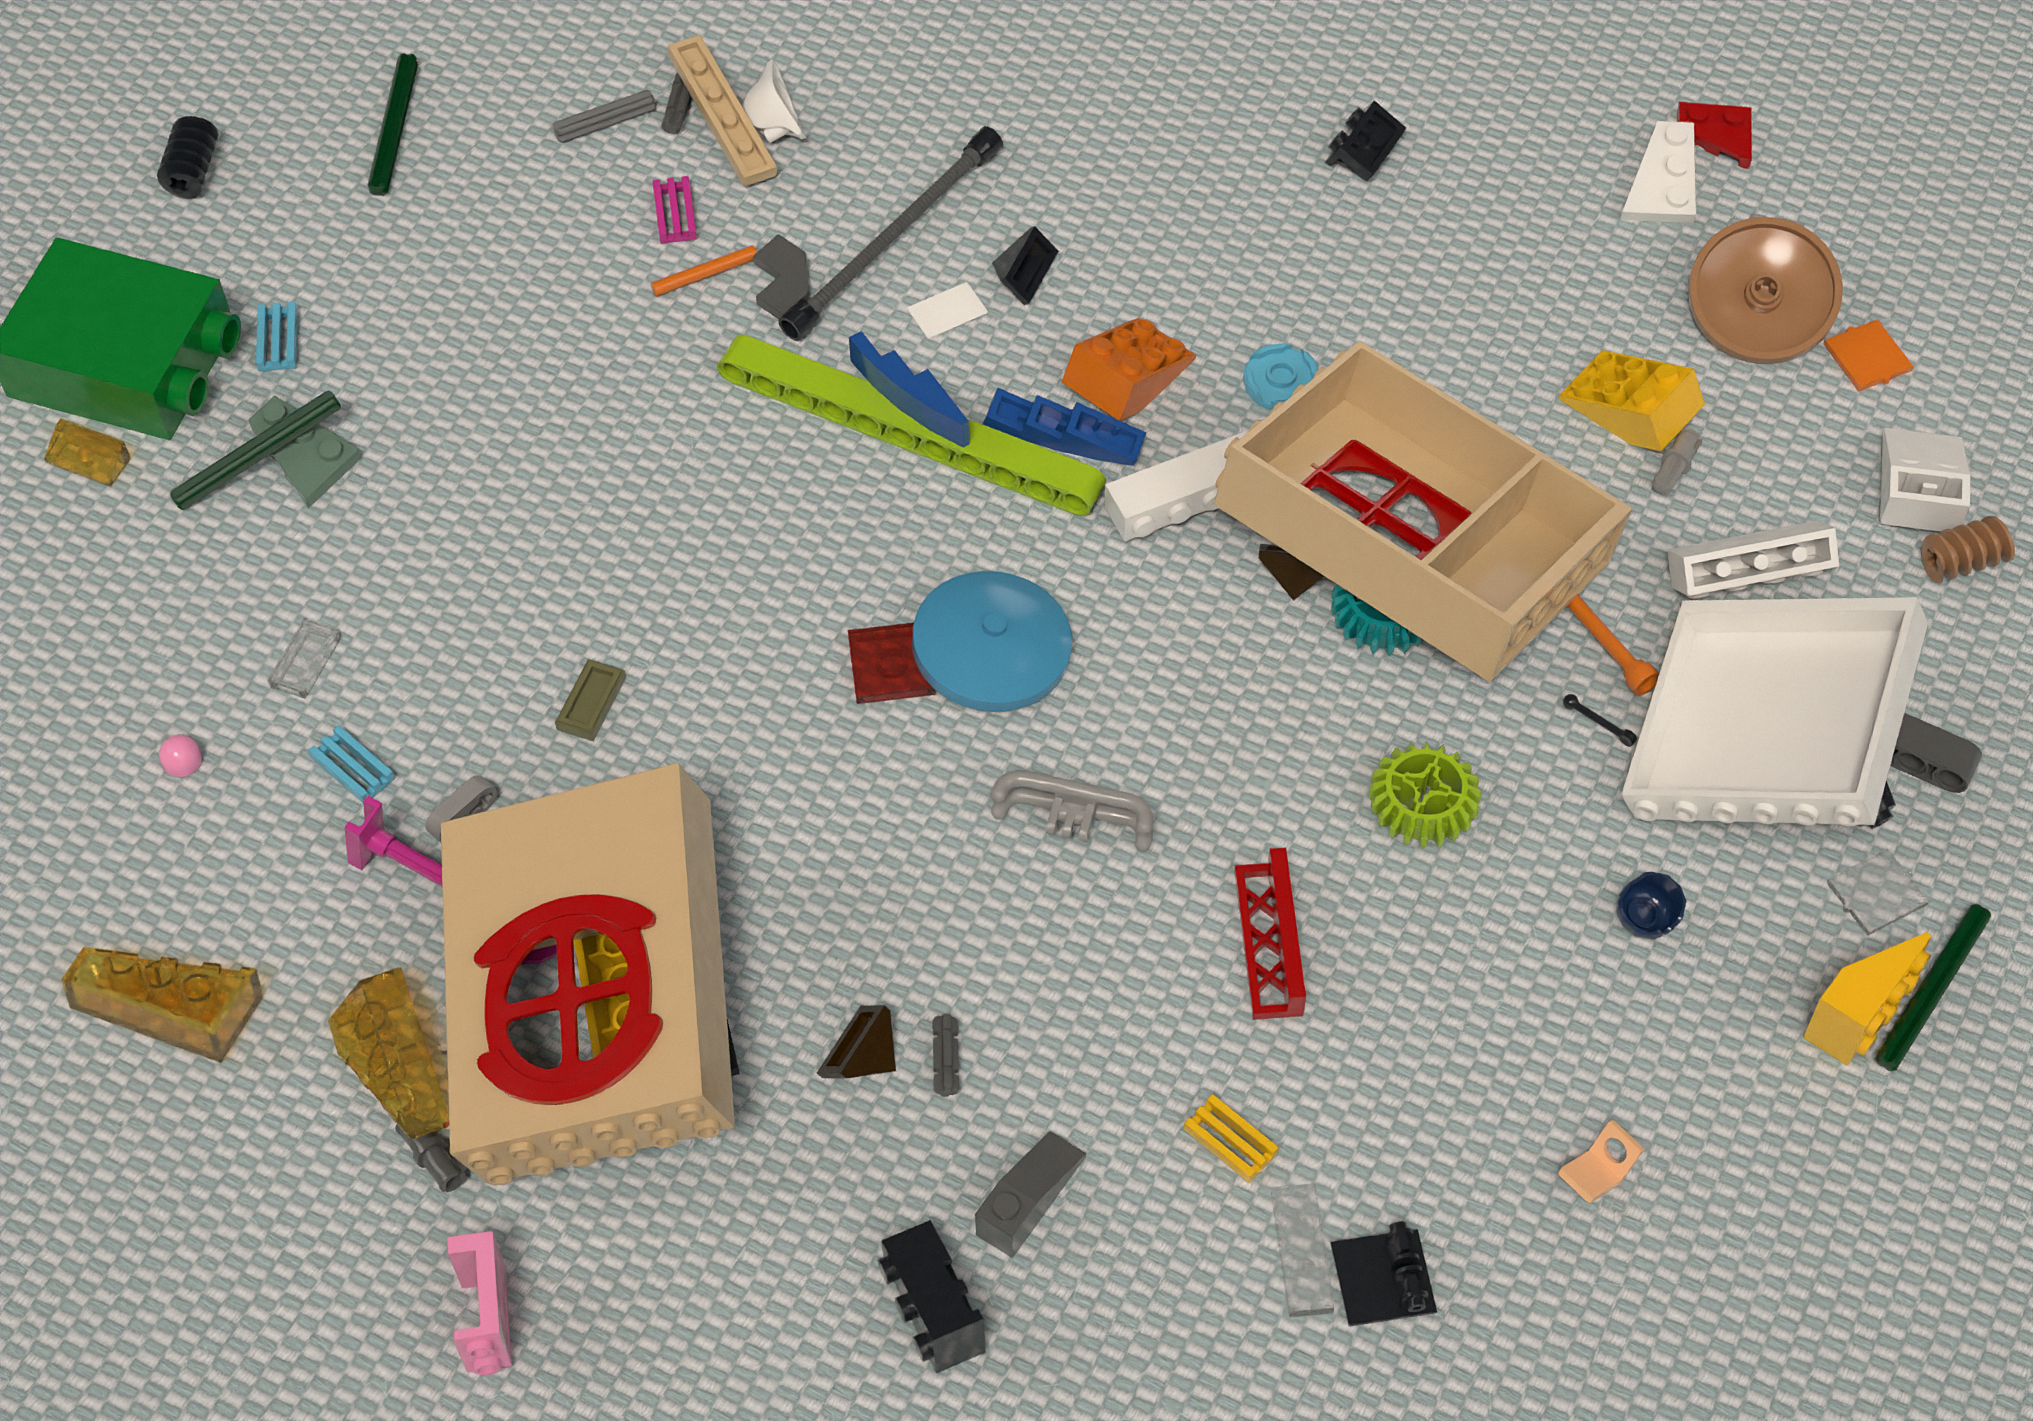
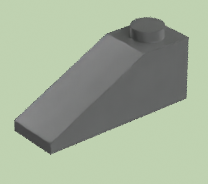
M1049 1131L1000 1179L975 1213L976 1236L1013 1258L1086 1158V1153Z

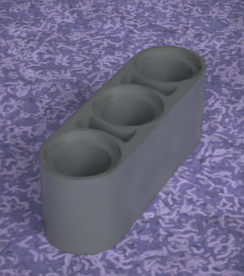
M1904 713L1890 766L1946 791L1961 793L1968 788L1982 758V752L1971 741Z

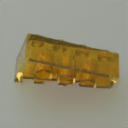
M89 947L81 949L61 979L71 1009L222 1063L263 998L257 968L241 966L240 971L222 969L221 964L203 962L202 966L181 964L177 958L161 956L160 960L140 959L138 953Z

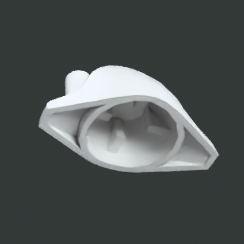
M772 59L767 63L760 80L745 97L743 109L755 130L764 135L769 143L784 135L805 139L807 137L779 68Z

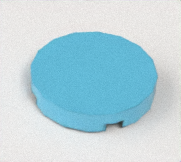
M1284 343L1267 345L1256 350L1245 365L1243 374L1245 391L1254 402L1266 409L1272 410L1278 402L1284 403L1300 384L1306 385L1313 379L1318 371L1317 363L1308 352L1301 349V352L1292 349V345Z

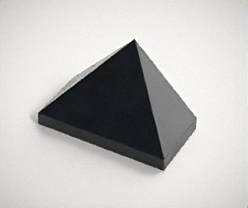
M1033 226L997 257L992 264L1000 281L1023 305H1027L1030 303L1059 251L1036 226Z

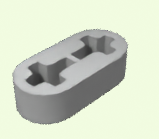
M476 775L471 777L431 812L427 818L425 829L441 842L442 822L487 811L496 799V788L482 776Z

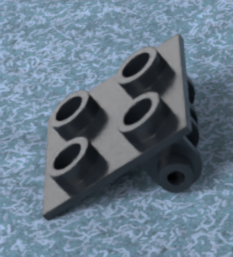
M1398 1221L1389 1225L1390 1232L1387 1234L1330 1242L1349 1327L1437 1313L1418 1229L1412 1230L1407 1228L1406 1222Z

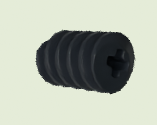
M185 116L173 123L168 144L161 160V166H159L157 172L158 182L170 194L185 199L196 198L200 195L201 185H203L205 174L208 171V163L211 161L212 152L216 146L215 142L219 136L218 130L212 122L196 116Z

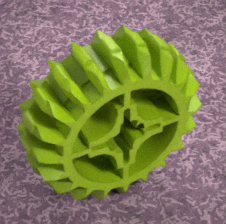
M1428 741L1423 744L1422 749H1416L1410 742L1406 746L1405 753L1395 747L1394 751L1391 752V758L1383 757L1379 763V769H1375L1372 774V785L1369 788V797L1372 800V814L1378 815L1377 822L1379 827L1390 826L1389 834L1391 838L1399 834L1404 835L1406 846L1412 839L1420 840L1419 843L1422 849L1427 846L1428 840H1433L1439 848L1444 844L1445 837L1455 842L1459 838L1460 831L1467 833V830L1471 827L1472 820L1478 815V804H1480L1481 792L1478 789V775L1471 774L1472 767L1470 762L1460 763L1459 751L1451 755L1445 754L1444 744L1438 750H1432ZM1430 787V791L1426 795L1427 788ZM1422 795H1424L1422 802H1419Z

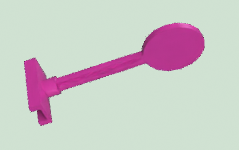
M367 796L363 801L365 821L360 827L350 821L344 827L348 863L362 871L375 853L382 858L389 857L442 887V865L397 841L395 835L384 830L382 803ZM557 944L532 950L521 964H540L554 958L557 955Z

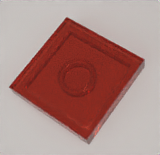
M914 622L847 630L856 704L936 695V690L923 677L914 659L912 651Z

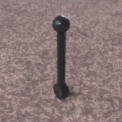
M1567 694L1563 698L1565 708L1579 711L1618 736L1625 746L1631 747L1636 742L1637 737L1632 731L1620 729L1579 703L1576 695Z

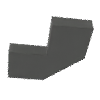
M777 234L753 257L756 266L776 278L756 296V303L759 307L779 319L790 307L795 306L802 299L807 300L809 292L806 252Z

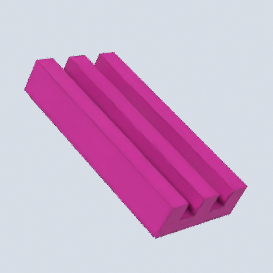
M682 176V182H675L674 178H667V183L660 184V179L652 180L660 244L697 239L689 176ZM677 192H683L688 224V231L681 232ZM662 194H669L674 233L667 234Z

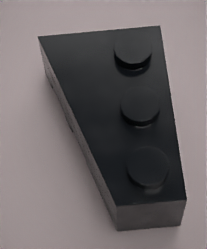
M931 1220L881 1240L883 1257L877 1259L886 1284L894 1282L900 1296L895 1298V1302L904 1323L912 1320L918 1335L913 1336V1342L921 1361L930 1360L937 1374L986 1353L984 1318L979 1309L972 1310L965 1295L969 1293L963 1279L958 1280L951 1266L952 1259Z

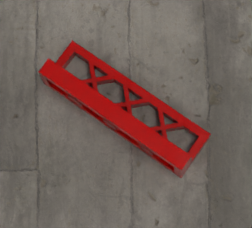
M1286 848L1269 849L1268 863L1235 865L1234 868L1253 1020L1304 1016L1306 1002ZM1268 876L1269 888L1261 897H1258L1246 888L1245 878ZM1270 898H1271L1272 906L1267 903V901H1268ZM1248 901L1253 904L1250 909L1248 908ZM1259 909L1274 919V925L1265 934L1250 924V919ZM1275 934L1277 943L1271 940ZM1252 937L1258 941L1254 946ZM1264 946L1279 956V962L1270 972L1255 962V956ZM1280 971L1282 981L1276 977ZM1257 975L1263 978L1259 983L1257 980ZM1270 983L1284 994L1285 1004L1261 1006L1259 994Z

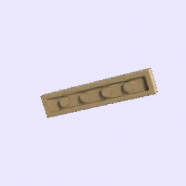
M701 35L669 44L667 54L743 187L775 177L777 175V166Z

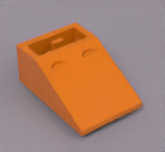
M1138 317L1075 344L1062 383L1115 419L1122 421L1141 412L1196 359L1197 355L1186 349L1181 341L1170 338L1156 329L1152 322Z

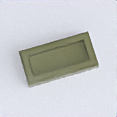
M588 659L555 721L556 729L594 742L626 679L625 670Z

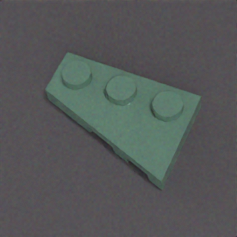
M274 395L248 421L252 431L257 436L297 409ZM320 424L315 425L270 454L284 471L285 477L290 484L294 485L308 509L361 459L357 448Z

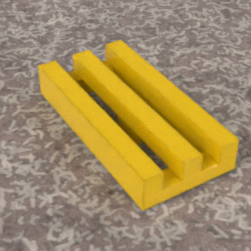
M1214 1094L1207 1099V1103L1204 1106H1200L1195 1111V1115L1192 1118L1189 1117L1184 1122L1183 1129L1248 1183H1251L1278 1154L1279 1147ZM1213 1112L1214 1114H1216L1220 1119H1222L1225 1123L1232 1127L1247 1141H1249L1252 1145L1259 1149L1263 1153V1155L1260 1154L1257 1150H1255L1251 1145H1249L1246 1141H1244L1241 1137H1239L1235 1132H1233L1230 1128H1228L1224 1123H1222L1211 1113ZM1203 1122L1222 1136L1233 1148L1238 1149L1255 1164L1250 1167L1200 1125Z

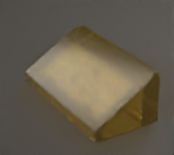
M60 419L56 424L44 457L45 462L109 487L112 486L131 459L123 441L64 419Z

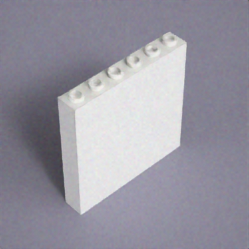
M1918 598L1682 601L1621 794L1633 817L1644 821L1659 819L1680 820L1683 822H1693L1695 820L1719 821L1722 823H1733L1735 821L1759 822L1762 824H1773L1776 822L1799 823L1802 825L1840 824L1849 827L1855 825H1875L1928 626V621Z

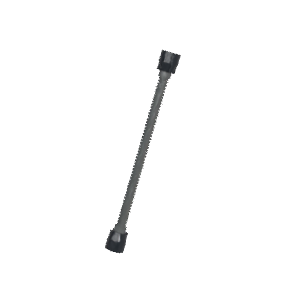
M983 126L972 136L968 145L963 149L961 158L902 212L896 220L887 226L878 237L869 243L863 251L851 260L847 266L835 275L823 289L817 292L813 298L802 299L795 306L790 307L778 319L781 330L794 341L802 339L820 318L819 314L822 312V307L828 304L856 275L865 269L871 261L940 198L949 187L958 181L964 173L975 166L980 167L1003 148V141L1000 135L991 127Z

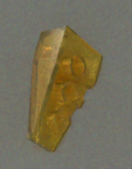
M398 967L359 980L328 1019L339 1058L346 1066H350L363 1086L374 1094L382 1104L383 1109L410 1140L449 1127V1113L402 968Z

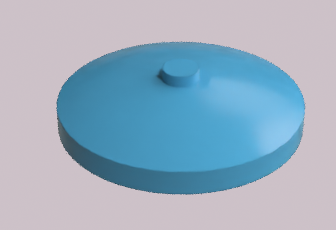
M979 571L959 575L936 587L920 605L915 616L912 632L914 659L926 681L941 695L957 704L971 709L990 712H1004L1024 708L1047 696L1056 688L1066 673L1072 649V634L1069 621L1057 601L1040 586L1027 579L995 571Z

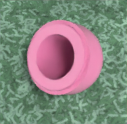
M177 734L170 736L162 743L159 750V760L167 774L174 777H185L194 773L200 767L202 752L193 738Z

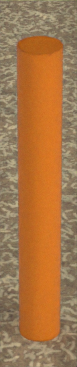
M754 245L651 282L652 292L657 297L754 260L753 256L757 251Z

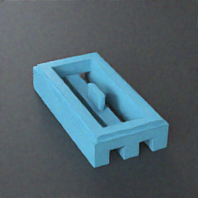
M288 302L287 307H281L280 303H273V308L267 309L265 304L258 305L256 365L258 371L296 368L298 309L295 302ZM281 318H287L286 360H280ZM268 319H272L271 361H267Z
M340 725L333 729L334 735L330 738L326 735L320 740L322 745L318 748L314 745L308 750L310 757L362 803L367 796L373 798L395 779L393 771ZM342 743L348 750H350L355 756H357L363 763H365L371 770H373L381 778L376 779L370 772H368L362 765H360L354 758H352L346 751H344L339 746V744ZM329 752L334 754L370 787L365 790L326 755Z

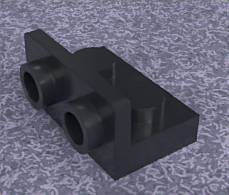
M1374 100L1364 110L1358 107L1345 122L1349 129L1346 133L1341 130L1331 141L1328 148L1332 152L1325 160V163L1331 166L1338 159H1341L1365 181H1368L1376 173L1407 128Z

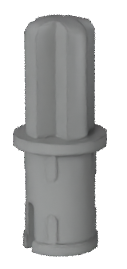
M1682 429L1673 446L1663 453L1661 458L1662 466L1651 483L1652 488L1659 491L1662 495L1669 494L1679 477L1689 472L1692 465L1691 459L1702 444V439H1699L1700 435L1696 431Z

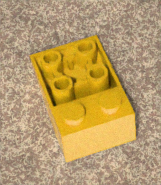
M1602 350L1559 394L1560 401L1630 445L1660 452L1705 405L1694 368Z
M1925 932L1843 967L1819 999L1803 1038L1846 1066L1851 1063L1857 1053L1864 1057L1878 1037L1877 1032L1881 1026H1887L1900 1006L1898 1003L1904 994L1908 996L1921 977L1920 973L1931 957V954L1925 950L1932 935Z

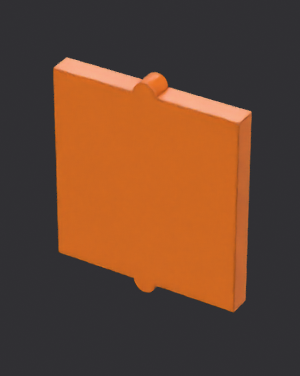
M1878 319L1856 328L1850 326L1846 332L1824 340L1823 345L1858 392L1880 383L1888 384L1890 379L1911 372L1914 367Z

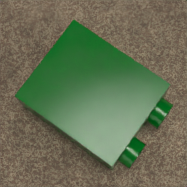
M55 237L0 326V383L6 397L171 441L185 414L195 416L203 408L209 387L207 376L218 357L229 358L236 350L241 334V321L238 315L230 312L220 279Z

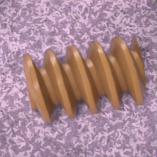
M1987 516L1981 519V521L1974 520L1967 525H1958L1953 530L1945 529L1939 532V534L1932 533L1926 536L1921 548L1922 563L1928 577L1933 582L1940 584L1943 582V575L1947 579L1953 580L1957 577L1958 572L1965 576L1971 573L1972 568L1981 571L1986 568V564L1992 567L2000 564L2001 559L2004 562L2012 561L2015 556V546L2005 524L1995 516Z

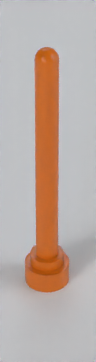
M1577 595L1567 607L1623 668V675L1626 678L1625 684L1636 696H1643L1650 692L1656 686L1659 672L1650 662H1644L1641 659L1636 660L1584 600Z

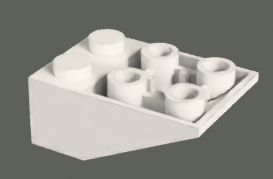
M1884 428L1880 524L1940 532L1945 529L1953 530L1954 527L1963 524L1970 508V471L1962 437Z

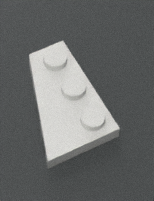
M1657 121L1620 220L1694 223L1696 217L1694 123Z

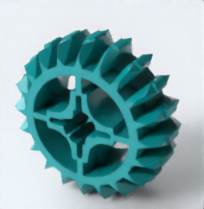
M1338 584L1333 588L1331 612L1332 616L1335 617L1336 629H1344L1343 635L1345 640L1356 638L1355 644L1357 649L1366 644L1370 646L1372 654L1378 648H1382L1390 656L1395 647L1405 654L1410 644L1418 647L1422 642V638L1363 600L1355 602L1356 596Z

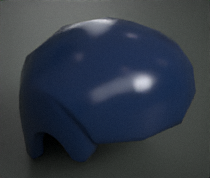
M1652 871L1645 872L1629 882L1621 890L1619 899L1616 902V912L1622 926L1637 938L1657 939L1667 935L1681 922L1684 916L1686 898L1681 886L1669 875Z

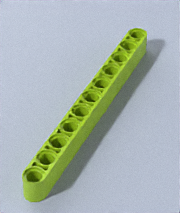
M737 335L717 363L719 374L732 384L1074 515H1088L1106 484V478L1102 472L1091 465L969 419V445L961 447L928 430L900 411L868 381L747 335Z

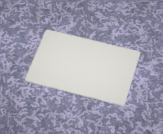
M964 282L907 307L928 339L988 313L968 282Z

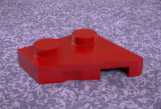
M1679 102L1677 122L1694 123V145L1702 147L1706 152L1717 157L1721 152L1739 159V167L1750 169L1752 161V107Z

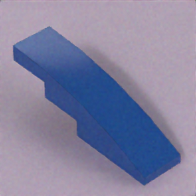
M862 331L849 337L850 361L877 391L900 411L928 430L961 447L969 445L968 419L928 369L914 375L895 350L881 356Z
M997 388L983 425L1056 451L1134 466L1146 435V432L1078 402H1076L1071 410L1039 395L1035 397L1033 402H1030L1001 388Z

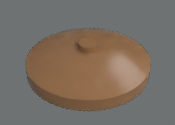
M1756 217L1741 220L1717 232L1699 252L1694 262L1688 285L1691 313L1703 335L1715 347L1727 355L1756 364L1786 362L1796 359L1816 347L1832 328L1839 313L1843 296L1840 269L1827 245L1807 228L1797 223L1774 217Z

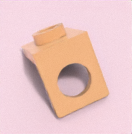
M1611 1120L1602 1130L1589 1151L1561 1167L1558 1175L1585 1201L1592 1203L1622 1183L1645 1149L1616 1121ZM1610 1138H1616L1624 1144L1627 1151L1624 1161L1615 1160L1609 1154L1607 1143Z

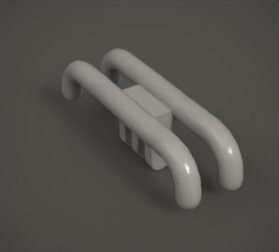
M1014 770L1005 773L997 779L991 790L990 796L994 801L991 814L995 819L1001 820L1005 818L1012 805L1024 803L1051 809L1046 826V833L1055 834L1058 822L1060 821L1064 822L1062 837L1071 838L1074 826L1078 825L1080 826L1078 840L1087 842L1093 819L1132 828L1136 832L1135 846L1139 851L1149 850L1152 844L1153 813L1145 800L1132 793L1026 770Z

